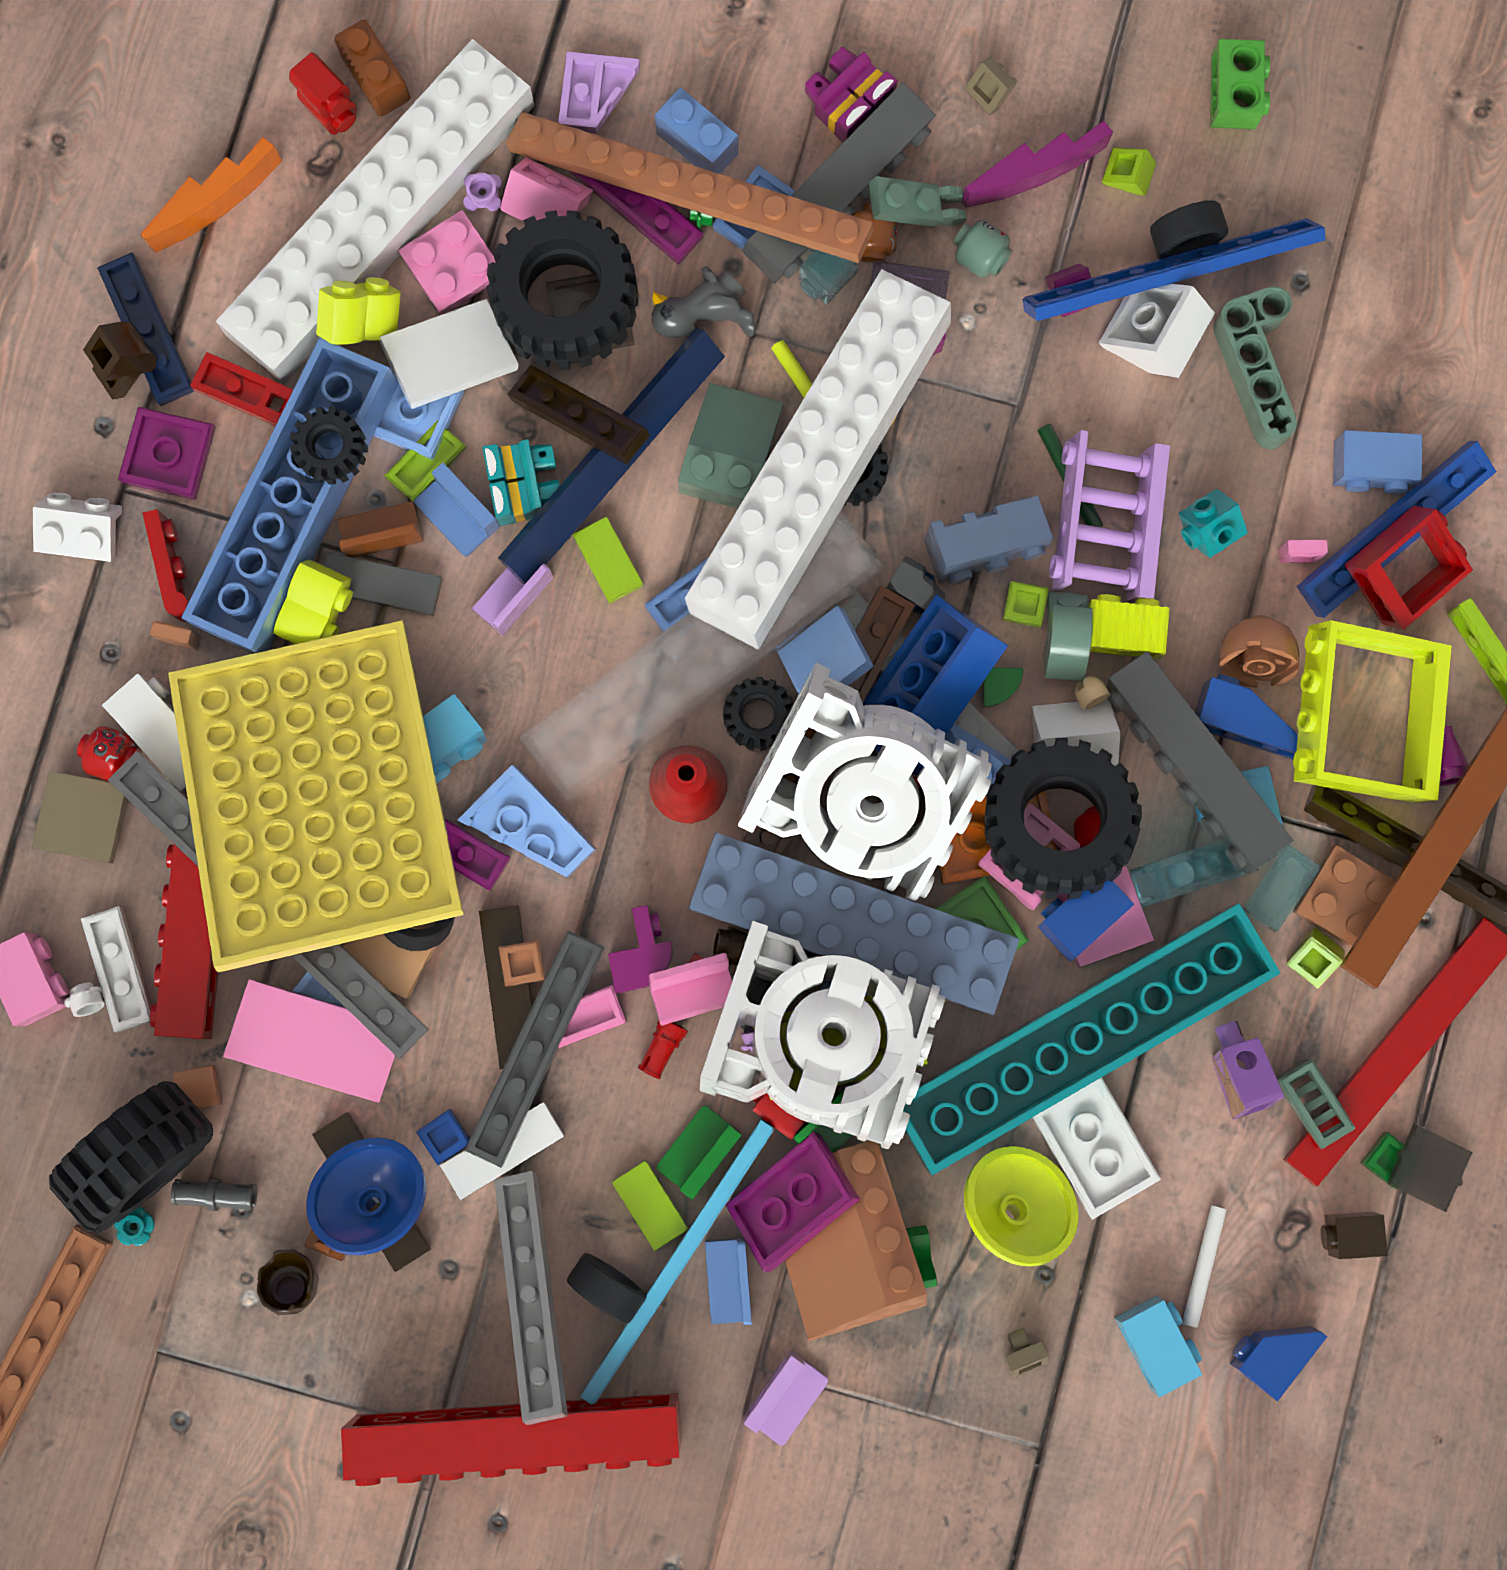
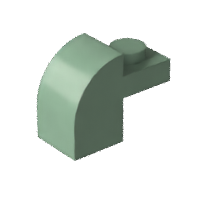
M1049 592L1046 604L1048 631L1043 652L1045 678L1083 681L1086 674L1092 636V608H1088V596L1070 592Z

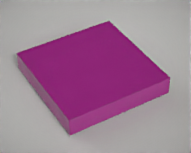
M138 407L118 481L123 484L196 501L216 427L211 423Z

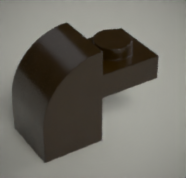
M130 322L99 325L83 349L93 364V372L112 400L125 397L140 374L153 372L157 364L156 356L135 325Z

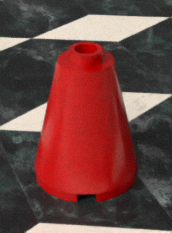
M679 746L664 753L653 766L649 779L650 795L653 803L664 816L677 822L693 824L708 819L719 810L727 792V776L721 762L711 752L697 746ZM684 774L694 775L693 778L689 781H683L680 779V777Z

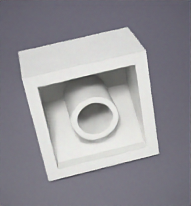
M1171 283L1125 296L1101 337L1099 344L1106 350L1148 373L1179 378L1215 312L1193 286Z

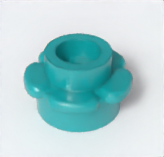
M139 1207L129 1213L124 1219L114 1224L115 1229L118 1231L116 1234L117 1239L127 1246L131 1244L141 1246L148 1242L155 1227L152 1215L145 1211L143 1207ZM132 1223L137 1224L138 1227L136 1230L131 1229Z

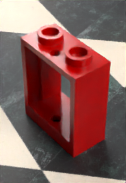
M1412 506L1345 564L1348 572L1383 625L1405 630L1473 571L1465 558L1467 556L1465 548L1452 537L1447 528L1448 521L1446 517L1437 509ZM1419 531L1439 565L1400 597L1380 564Z

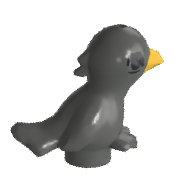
M707 266L703 267L701 270L705 281L695 287L689 295L683 297H668L653 291L652 302L654 308L651 322L654 329L662 336L667 338L689 337L698 328L695 325L697 320L712 322L730 320L737 323L748 337L755 335L754 314L741 307L738 302L744 295L745 290L725 270L716 277L711 269Z

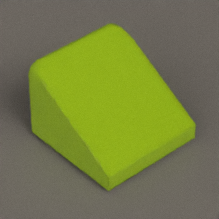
M1113 147L1102 183L1136 195L1146 196L1156 162L1148 149Z
M1314 927L1286 964L1316 988H1319L1340 966L1345 957V950Z

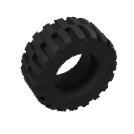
M554 210L545 212L546 218L537 221L533 215L523 220L524 228L518 230L516 227H513L505 234L508 243L506 245L502 243L497 245L493 252L496 263L492 262L488 266L487 277L490 284L486 287L496 323L500 327L507 343L515 345L517 353L525 359H529L533 355L537 365L548 368L550 362H557L559 370H570V363L580 362L582 368L592 365V357L599 354L604 359L612 354L611 344L615 342L617 345H621L627 338L626 327H633L636 319L635 307L639 305V294L630 252L625 243H620L618 234L611 227H606L603 230L601 220L591 215L586 220H582L580 212L568 210L566 216H558L557 211ZM559 265L580 266L592 272L600 283L598 294L588 307L574 315L553 317L542 314L530 306L527 295L532 283L540 274Z
M1055 738L1054 746L1046 747L1045 741L1042 740L1033 743L1031 751L1028 753L1022 749L1016 752L1011 757V763L1009 765L1003 764L996 773V780L994 784L990 785L985 807L984 833L986 844H990V855L995 864H1001L1004 867L1003 874L1011 882H1014L1016 879L1022 882V890L1031 894L1034 893L1035 889L1046 892L1045 898L1057 900L1058 894H1067L1068 900L1081 898V894L1084 891L1089 890L1093 894L1103 889L1104 883L1108 880L1113 882L1121 874L1123 866L1128 864L1140 832L1142 805L1137 803L1139 792L1134 782L1129 783L1127 780L1128 770L1122 763L1114 766L1111 763L1112 754L1103 748L1097 754L1090 751L1091 743L1079 740L1077 747L1068 745V738ZM1062 788L1078 792L1089 799L1096 807L1100 815L1099 832L1090 844L1080 849L1058 851L1047 848L1038 843L1025 828L1024 811L1029 800L1037 794L1050 789Z
M169 1081L160 1082L132 1098L123 1107L121 1106L113 1112L105 1121L98 1124L86 1137H83L52 1170V1174L49 1175L50 1190L85 1231L100 1233L143 1205L145 1201L153 1197L162 1187L173 1180L180 1171L186 1168L211 1141L213 1126L178 1084Z

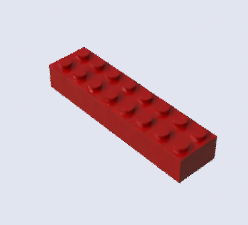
M678 1393L599 1398L592 1405L584 1399L566 1400L568 1416L531 1425L522 1422L520 1404L356 1414L341 1428L343 1481L355 1480L356 1486H372L381 1483V1478L397 1477V1483H415L422 1481V1475L439 1474V1480L450 1481L464 1478V1472L480 1471L481 1477L494 1478L504 1476L506 1474L505 1470L522 1469V1474L537 1475L546 1473L547 1467L564 1466L565 1472H580L588 1470L589 1464L605 1463L606 1469L630 1467V1461L647 1460V1466L652 1467L672 1464V1458H679L681 1448Z

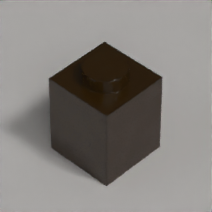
M1375 1212L1325 1215L1326 1225L1321 1226V1241L1323 1248L1328 1250L1329 1256L1337 1259L1388 1256L1384 1215Z

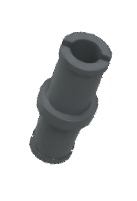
M213 1178L209 1182L175 1179L171 1188L172 1205L206 1206L208 1211H218L220 1207L254 1210L258 1196L256 1184L222 1183L221 1179Z

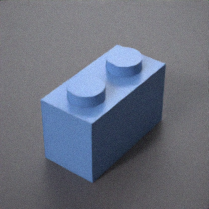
M681 87L655 114L656 134L696 167L720 174L738 155V135Z
M1344 430L1334 440L1333 486H1345V490L1349 492H1365L1369 488H1384V492L1387 494H1404L1421 481L1422 434Z

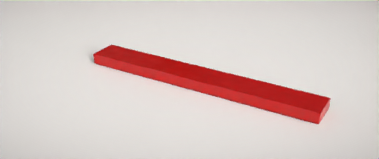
M1481 918L1335 1095L1356 1129L1323 1149L1318 1147L1309 1132L1306 1131L1283 1159L1312 1185L1319 1186L1506 957V934L1486 918ZM1327 1105L1326 1108L1322 1111V1113L1328 1110L1330 1107ZM1334 1116L1319 1125L1318 1129L1323 1133L1339 1123V1120Z

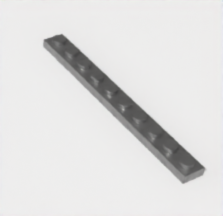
M136 751L108 781L198 866L188 799L144 756ZM340 944L291 955L397 1058L401 1059L429 1030Z

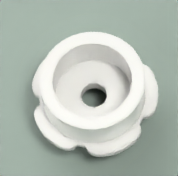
M90 982L79 984L69 991L70 997L65 1000L64 1004L66 1007L71 1008L72 1014L75 1017L93 1014L105 1005L102 998L103 989L102 987L94 986Z

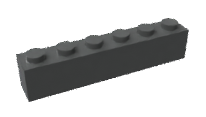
M902 82L791 197L852 215L856 210L852 204L860 196L865 200L870 197L868 181L875 176H880L885 170L892 174L907 158L903 152L911 144L917 148L930 135L932 131L928 128V125L936 114ZM756 231L747 240L742 252L775 284L783 275L790 279L804 264L800 257L809 247Z
M1145 652L1109 677L1106 687L1110 693L1107 700L1111 703V706L1117 712L1123 711L1132 722L1129 724V727L1139 742H1147L1155 752L1153 759L1159 769L1166 775L1171 773L1179 784L1177 790L1182 799L1189 806L1194 804L1204 816L1201 818L1203 826L1212 837L1216 838L1219 836L1228 848L1225 850L1226 855L1238 870L1243 868L1250 875L1288 848L1294 841L1148 652Z

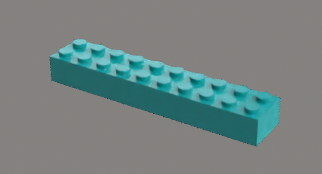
M1240 903L1228 906L919 1084L917 1094L913 1098L911 1105L905 1104L903 1112L910 1114L905 1133L927 1172L934 1175L1281 974Z

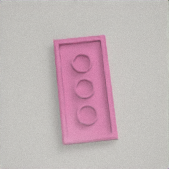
M249 978L223 1057L379 1103L395 1055L344 1006Z

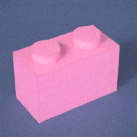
M23 932L0 944V998L13 1026H28L66 1007L64 1004L67 999L65 995L69 993L67 984L61 974L55 973L49 959L52 958V952L48 943L43 937H38L37 934Z

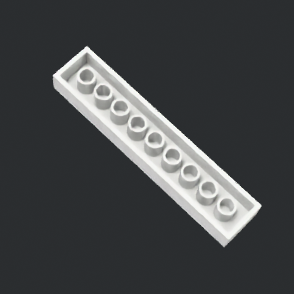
M472 39L216 320L224 334L284 384L311 355L318 339L321 338L316 335L319 289L332 286L334 281L341 280L359 284L365 283L367 278H380L400 256L398 250L412 242L464 185L465 177L469 174H474L512 132L521 112L529 113L534 107L531 87Z
M881 269L684 598L691 615L759 650L951 324V302Z

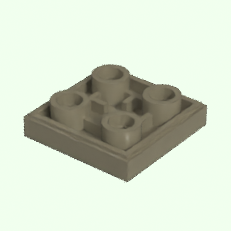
M49 771L32 848L113 864L128 799L110 782Z

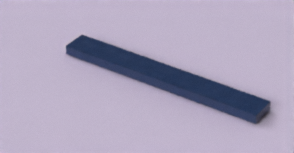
M696 328L622 413L623 416L645 427L650 434L630 462L625 465L593 447L500 554L498 559L521 583L526 584L542 564L546 565L724 359L723 353L703 329Z

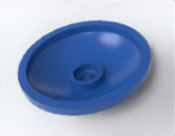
M367 1138L352 1142L333 1153L316 1172L310 1184L306 1201L309 1224L316 1236L327 1247L342 1254L367 1255L386 1249L400 1240L417 1221L426 1198L425 1173L416 1156L399 1142L386 1138ZM381 1203V1205L375 1211L371 1212V1209L375 1204Z

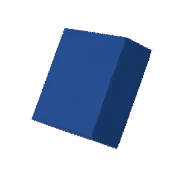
M451 1109L416 1131L437 1165H440L465 1148L470 1140L467 1132Z

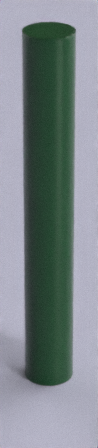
M1047 424L1038 429L1037 432L1064 482L1066 464H1062L1061 460L1063 446L1052 425ZM1081 502L1080 515L1085 524L1095 527L1104 526L1093 504Z

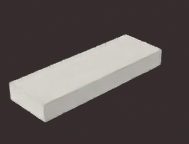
M118 906L81 918L99 983L103 989L102 993L113 1031L121 1032L150 1022L152 1005L123 907Z
M543 1102L528 1111L502 1168L465 1150L440 1165L457 1196L462 1200L565 1135L548 1106Z

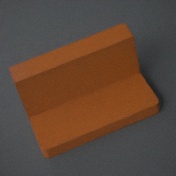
M413 501L337 519L342 541H339L340 549L348 557L355 558L423 542L417 510Z

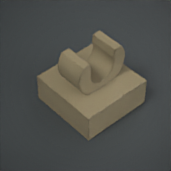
M991 57L981 62L964 88L990 115L999 110L1017 84V80L1014 77L1011 78L1002 69L1004 66L1001 63H996Z
M1023 1328L1008 1334V1340L1014 1353L1005 1356V1364L1012 1379L1049 1364V1355L1043 1341L1030 1346Z

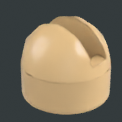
M1093 676L1084 678L1083 682L1080 681L1076 685L1075 690L1077 701L1082 710L1093 708L1110 696L1105 684L1099 678Z

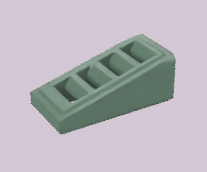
M1305 1059L1276 1077L1285 1099L1320 1149L1325 1148L1356 1129L1312 1059ZM1307 1074L1310 1081L1294 1090L1291 1083ZM1317 1088L1320 1095L1303 1104L1299 1098ZM1326 1102L1330 1108L1312 1119L1309 1112ZM1336 1116L1339 1123L1321 1133L1318 1126Z

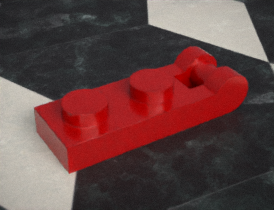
M206 352L190 384L193 391L265 421L274 427L294 390ZM274 397L283 400L279 412L270 409Z
M158 509L143 512L142 515L165 610L177 620L186 622L181 617L190 599L185 595L182 579L187 578L186 567L182 557L176 556L173 544L178 541L176 526L172 519H168Z

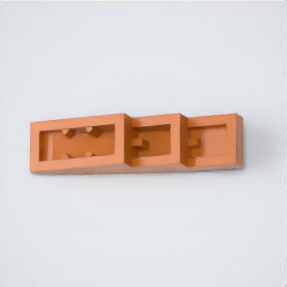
M262 137L239 165L225 157L202 185L189 176L140 234L149 248L157 253L194 235L229 212L252 193L282 162L275 146Z

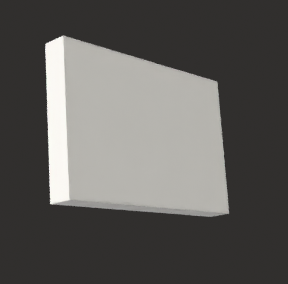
M487 299L380 337V345L411 409L518 370L519 364L510 345L504 339L500 327L496 323Z
M1102 1077L1032 1118L1092 1220L1161 1180Z

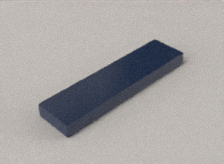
M133 252L97 267L121 322L134 324L157 358V364L153 372L144 373L159 406L161 407L195 392L190 387L192 381Z

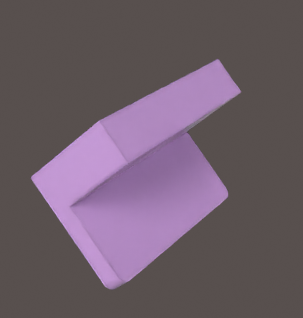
M542 564L526 584L521 583L506 568L472 607V610L503 636L553 579L550 568Z
M790 1350L743 1416V1424L756 1434L760 1430L780 1446L785 1445L828 1384L827 1376Z

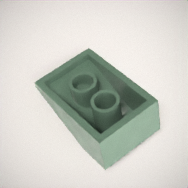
M709 383L678 479L679 493L738 509L769 458L784 402Z

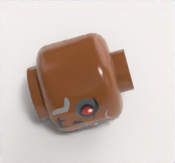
M871 203L864 204L863 210L854 212L852 216L873 222L874 231L860 262L883 263L886 261V257L896 251L898 222L875 220Z

